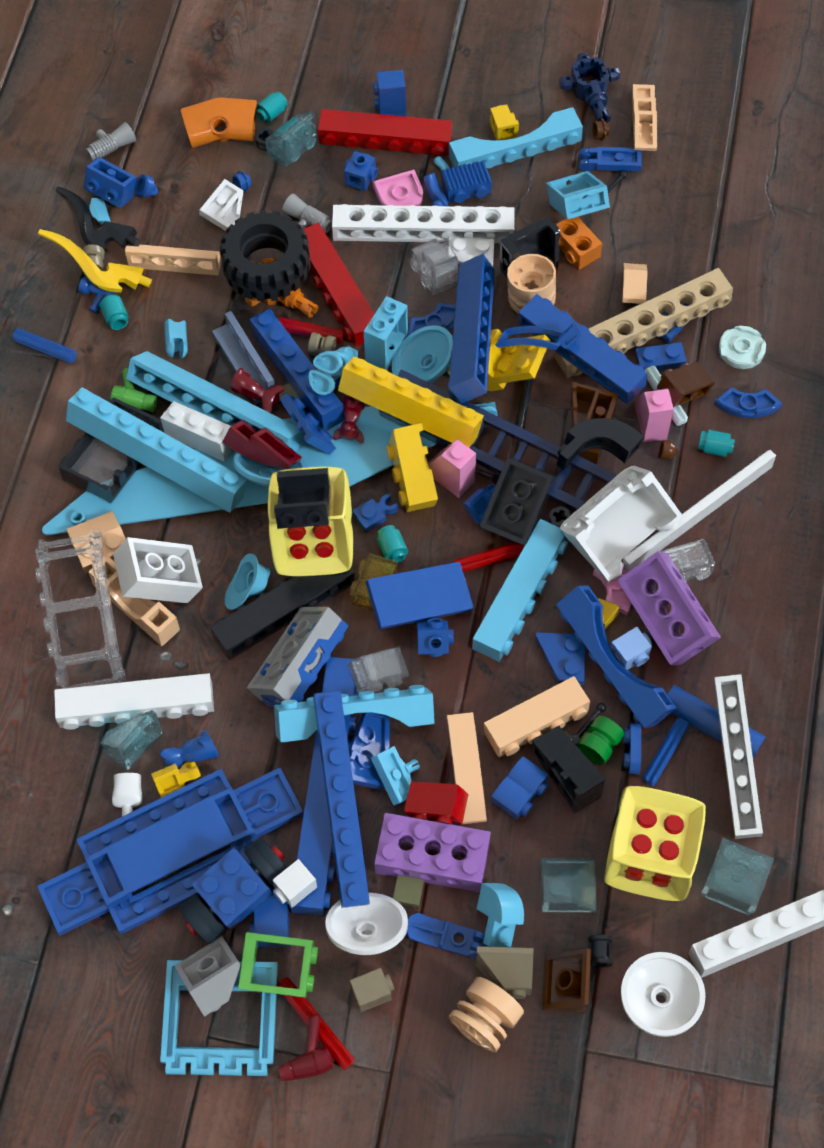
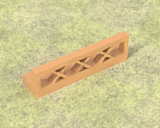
M131 245L126 246L125 249L129 266L149 270L219 275L221 256L218 251L139 245L138 247Z

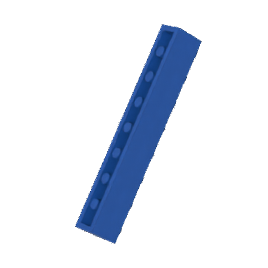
M484 254L459 264V275H457L458 286L456 290L455 319L453 320L454 333L452 335L453 345L448 388L450 393L456 396L461 403L487 393L495 269Z

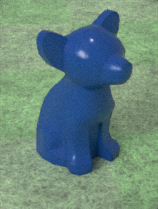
M205 730L201 731L199 737L186 741L179 748L174 746L160 751L164 764L168 767L176 763L178 769L181 768L183 761L195 762L219 758L216 747Z

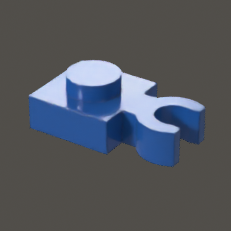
M390 494L382 496L377 504L374 499H371L352 510V515L365 533L386 521L385 514L390 515L398 511L397 503L391 506L386 505V503L391 501Z

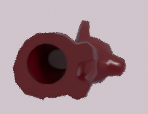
M243 368L237 370L230 386L231 390L236 394L240 393L248 398L261 400L263 409L269 413L272 412V408L280 401L279 394L284 391V387L281 385H274L272 388L265 390L257 381L251 379V375L245 372Z
M344 394L343 414L345 421L334 432L333 439H355L359 443H363V433L359 430L356 423L360 418L361 411L365 409L366 403Z

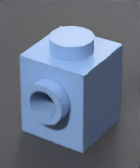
M638 627L612 641L611 649L617 659L628 670L635 665L639 667L648 661L652 643L648 635L641 633Z

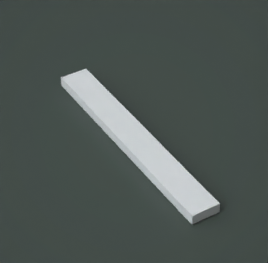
M771 450L766 451L682 514L683 518L678 521L674 529L657 532L626 555L623 560V567L626 573L657 551H661L771 469L776 455Z

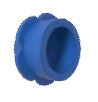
M238 171L237 174L232 176V184L247 192L251 186V178L247 173Z

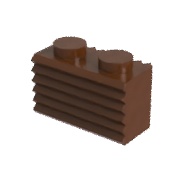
M697 361L693 364L685 363L676 370H666L661 375L657 390L668 389L672 405L676 407L707 395L715 382Z

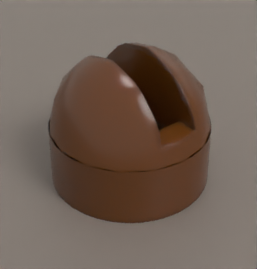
M662 440L659 448V458L665 460L673 459L678 452L677 445L674 442Z

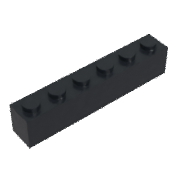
M350 568V570L338 574L294 576L291 579H285L270 592H263L255 601L248 605L240 606L232 615L217 620L210 627L213 638L228 660H231L290 624L301 607H317L355 584V572Z

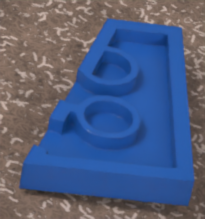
M373 712L361 714L349 749L353 784L386 790L371 757L389 749L390 716Z

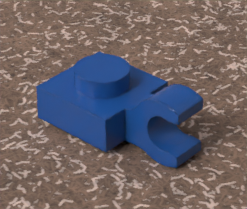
M492 483L485 490L478 489L462 503L474 523L480 524L496 487Z

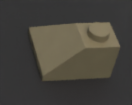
M477 946L476 967L492 983L502 988L514 999H524L526 995H531L533 948Z

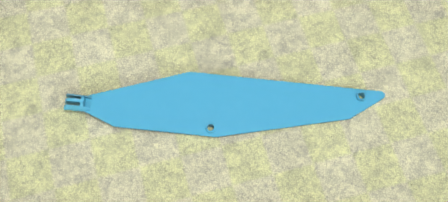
M495 402L475 404L498 416ZM373 406L365 407L361 411L360 418L356 423L359 430L363 433V443H359L355 439H332L331 442L336 449L329 455L307 443L303 438L305 436L303 433L299 449L296 453L302 457L307 468L337 467L344 469L350 487L394 465L393 460H389L387 457L386 446H388L393 429L401 428L402 426L380 416L379 409ZM293 418L283 419L296 426L297 422ZM342 423L327 430L332 438L334 432L340 428ZM420 436L422 445L427 446V449L436 445V443ZM195 449L197 452L239 474L233 465L234 456L237 453L235 450L223 462ZM145 467L135 471L111 504L104 498L86 491L44 525L42 531L45 535L68 533V528L113 511L119 525L224 509L151 468ZM114 479L101 484L109 486ZM247 480L243 499L235 508L268 503L269 488L258 486Z

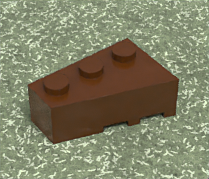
M572 381V427L590 419H613L619 394ZM589 449L579 456L598 465L603 449Z

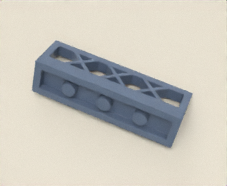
M232 311L225 313L226 325L213 330L212 333L236 373L238 369L243 368L245 372L251 375V379L257 381L265 390L274 386V379ZM252 399L255 405L261 402V400Z

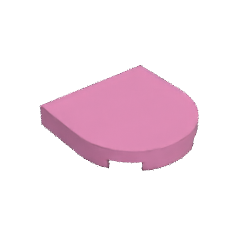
M414 169L372 181L373 189L381 206H420L423 201V188Z

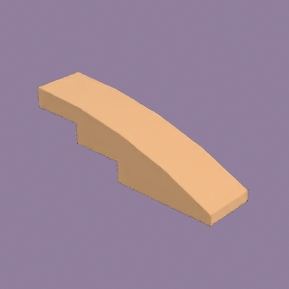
M633 84L634 150L657 151L655 85Z
M473 712L447 715L454 783L458 784L469 794L462 824L486 822L484 792Z

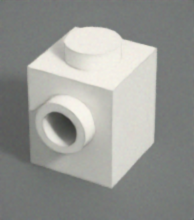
M299 859L273 879L274 895L282 904L287 902L291 908L317 888L316 879Z

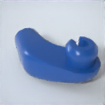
M434 172L425 175L424 182L427 194L433 202L432 206L449 207L448 200Z

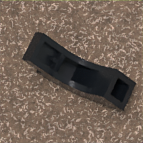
M608 418L586 420L575 425L567 432L565 442L557 452L559 457L556 465L564 471L581 453L589 449L606 450L625 464L640 448L644 436L633 427L618 420Z

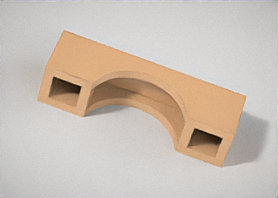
M108 556L104 557L89 571L93 585L160 646L167 643L180 630L177 617L160 602L156 603L150 599L122 596L115 562Z

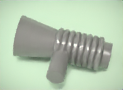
M124 122L111 134H106L101 129L98 130L96 136L99 140L89 144V147L85 150L88 157L93 161L98 157L102 158L107 156V154L109 155L117 150L118 147L136 142V137L131 127Z
M294 193L286 199L282 208L283 214L300 219L298 223L302 229L306 228L307 225L311 226L319 223L325 233L330 231L332 220H330L329 216L310 205L308 206Z

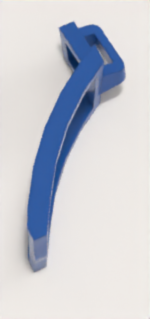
M574 323L564 332L541 326L512 327L502 332L495 345L498 348L515 345H533L551 350H556L561 345L567 349L581 336V332ZM522 333H540L557 337L554 343L533 338H507L509 335ZM573 333H575L576 335L568 343H566L565 341Z

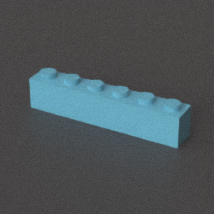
M542 519L539 520L473 637V650L500 662L503 654L506 656L509 654L513 646V641H511L515 634L519 635L524 626V616L531 614L536 603L534 598L537 593L541 595L547 583L545 578L548 574H553L558 563L556 561L558 555H563L567 549L569 542L566 541V536L559 527Z

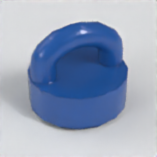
M142 174L135 183V192L140 197L148 198L150 195L155 196L158 194V188L151 176Z

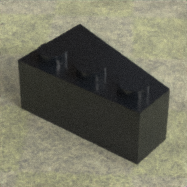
M557 726L533 740L531 751L574 813L601 798L605 778L574 744L572 737L567 731L564 732L560 726Z

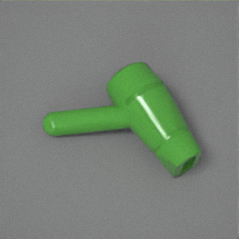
M128 368L123 369L124 386H114L110 394V401L114 397L137 409L154 413L157 407V396L135 390L133 382L126 379Z

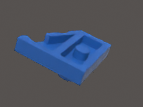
M536 632V642L540 644L545 654L544 657L552 668L557 683L560 684L574 676L580 685H584L585 644L579 642L574 634Z

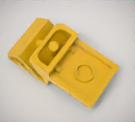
M499 329L491 330L487 390H504L507 382L534 379L547 348L533 345H515L498 348L495 344L502 333ZM545 334L526 337L550 342V339Z

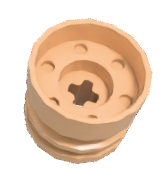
M526 254L513 260L507 272L508 302L510 307L518 313L536 294L542 298L549 299L554 305L556 299V269L554 264L547 257L539 254Z
M476 977L466 991L467 997L473 1004L459 1001L457 1007L460 1011L452 1010L449 1014V1019L468 1040L488 1051L497 1052L500 1048L498 1040L505 1041L507 1038V1034L500 1025L514 1028L524 1014V1010L502 988L485 978Z

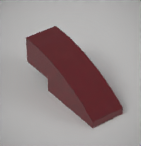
M244 420L231 426L222 441L245 457L273 467L288 469L302 459L298 453L267 428L256 431Z

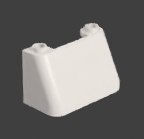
M630 466L620 472L567 518L560 526V530L601 577L609 582L622 574L624 564L621 560L656 529L659 531L674 529L678 521L683 518V515L651 471L637 466Z

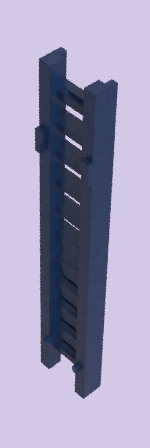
M402 369L400 370L398 377L405 378L420 387L427 388L442 397L449 398L464 407L471 408L484 415L478 437L470 447L476 453L477 464L500 475L505 462L496 458V455L507 435L522 442L514 459L521 461L528 446H531L543 452L535 466L536 468L544 470L550 457L558 460L559 455L557 452L561 447L472 403H461L449 391H445ZM378 410L380 416L402 427L412 425L386 412ZM485 425L500 431L488 454L474 447ZM425 430L420 432V436L444 448L451 444V442ZM578 456L564 471L560 470L548 499L575 512L586 503L584 499L595 478L608 484L617 474ZM573 468H576L586 473L573 496L562 491V488Z

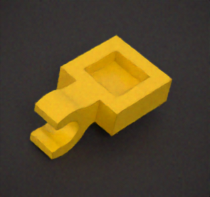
M192 761L184 763L180 769H178L175 763L151 774L161 798L184 787L185 782L201 776L196 763Z

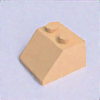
M113 511L67 529L85 574L89 573L106 556L114 561V551L126 539Z

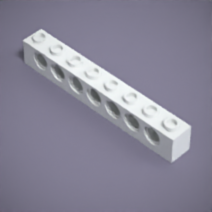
M333 205V241L449 242V237L494 239V243H500V239L514 233V207Z

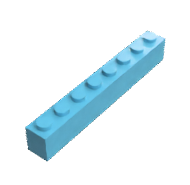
M148 351L130 359L127 380L170 402L175 401L230 426L244 420L256 431L267 428L295 452L298 451L303 432L298 430L293 424Z
M83 387L68 400L66 421L229 513L243 499L247 479Z

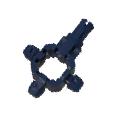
M579 53L577 61L572 65L571 76L561 77L559 85L563 90L573 88L577 98L586 100L587 105L594 111L597 121L603 118L605 122H609L611 117L606 108L608 81L613 82L620 79L619 68L615 67L606 69L604 61L598 57L590 58L586 53ZM592 74L593 77L597 76V79L600 78L599 82L592 80L587 84L586 81L580 79V76L584 78Z

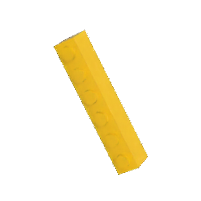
M355 356L343 367L338 391L412 425L422 423L423 430L451 443L458 439L470 448L477 439L484 415L475 410L464 407L449 398L442 397L427 388L420 387L405 378L398 377Z

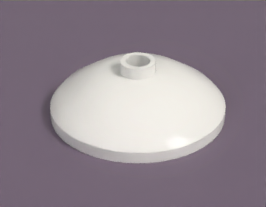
M369 893L370 904L365 906L341 909V902L339 900L331 907L326 916V933L333 944L349 953L357 955L379 954L395 947L404 938L408 929V917L405 909L393 898L378 893Z
M655 952L640 957L628 968L621 984V1001L627 1016L639 1029L654 1036L671 1037L684 1033L697 1022L705 1005V988L699 973L687 960L672 953ZM663 995L666 1001L659 1003L656 1000V996Z

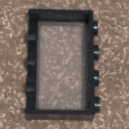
M114 397L110 401L111 404L164 433L161 419ZM86 432L81 439L75 442L71 452L61 460L59 470L63 481L67 480L104 498L111 504L142 463Z

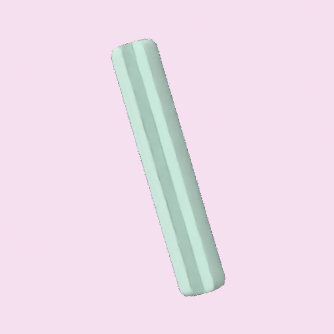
M650 366L645 369V372L647 373L649 384L656 391L657 385L661 380V374L655 366ZM681 405L673 407L672 420L677 426L685 424L688 416Z

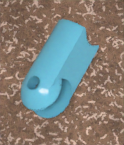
M167 319L164 322L166 353L170 358H173L174 352L179 351V358L183 359L188 352L186 321L174 322L171 319Z

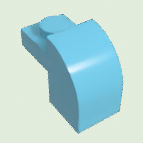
M482 883L477 910L488 916L483 943L489 947H511L516 924L523 925L524 922L522 900L514 889L505 884Z

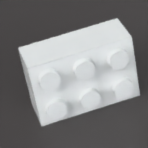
M127 537L113 553L123 597L188 603L203 588L192 545Z

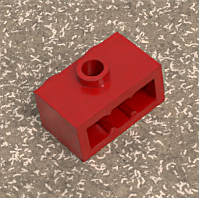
M411 782L404 812L411 818L451 825L462 824L469 794L458 784Z

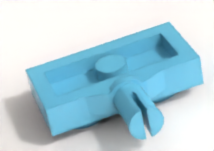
M395 746L371 757V760L394 806L407 799L410 783L412 782L410 773L418 770L420 765L412 767V765L418 763L415 759L405 764L399 757Z

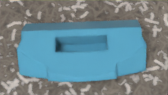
M91 198L89 206L93 218L101 225H103L104 221L111 222L104 199Z

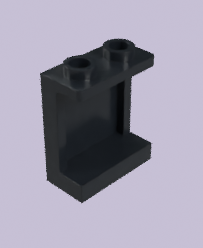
M546 217L500 239V270L507 278L508 267L511 262L522 255L539 254L544 257L549 256L554 263L558 262L560 252L559 237L561 236L559 227Z
M328 468L277 472L279 493L278 504L274 506L277 529L329 525L331 485Z

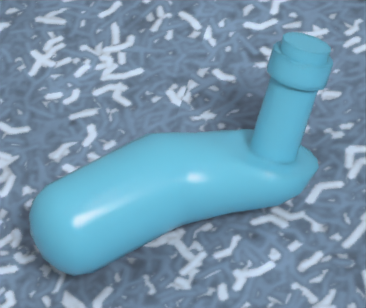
M440 156L434 159V163L441 171L449 168L448 164Z

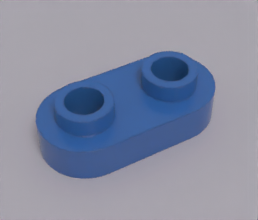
M630 723L629 729L624 728V744H628V753H624L623 768H627L629 774H640L641 724Z

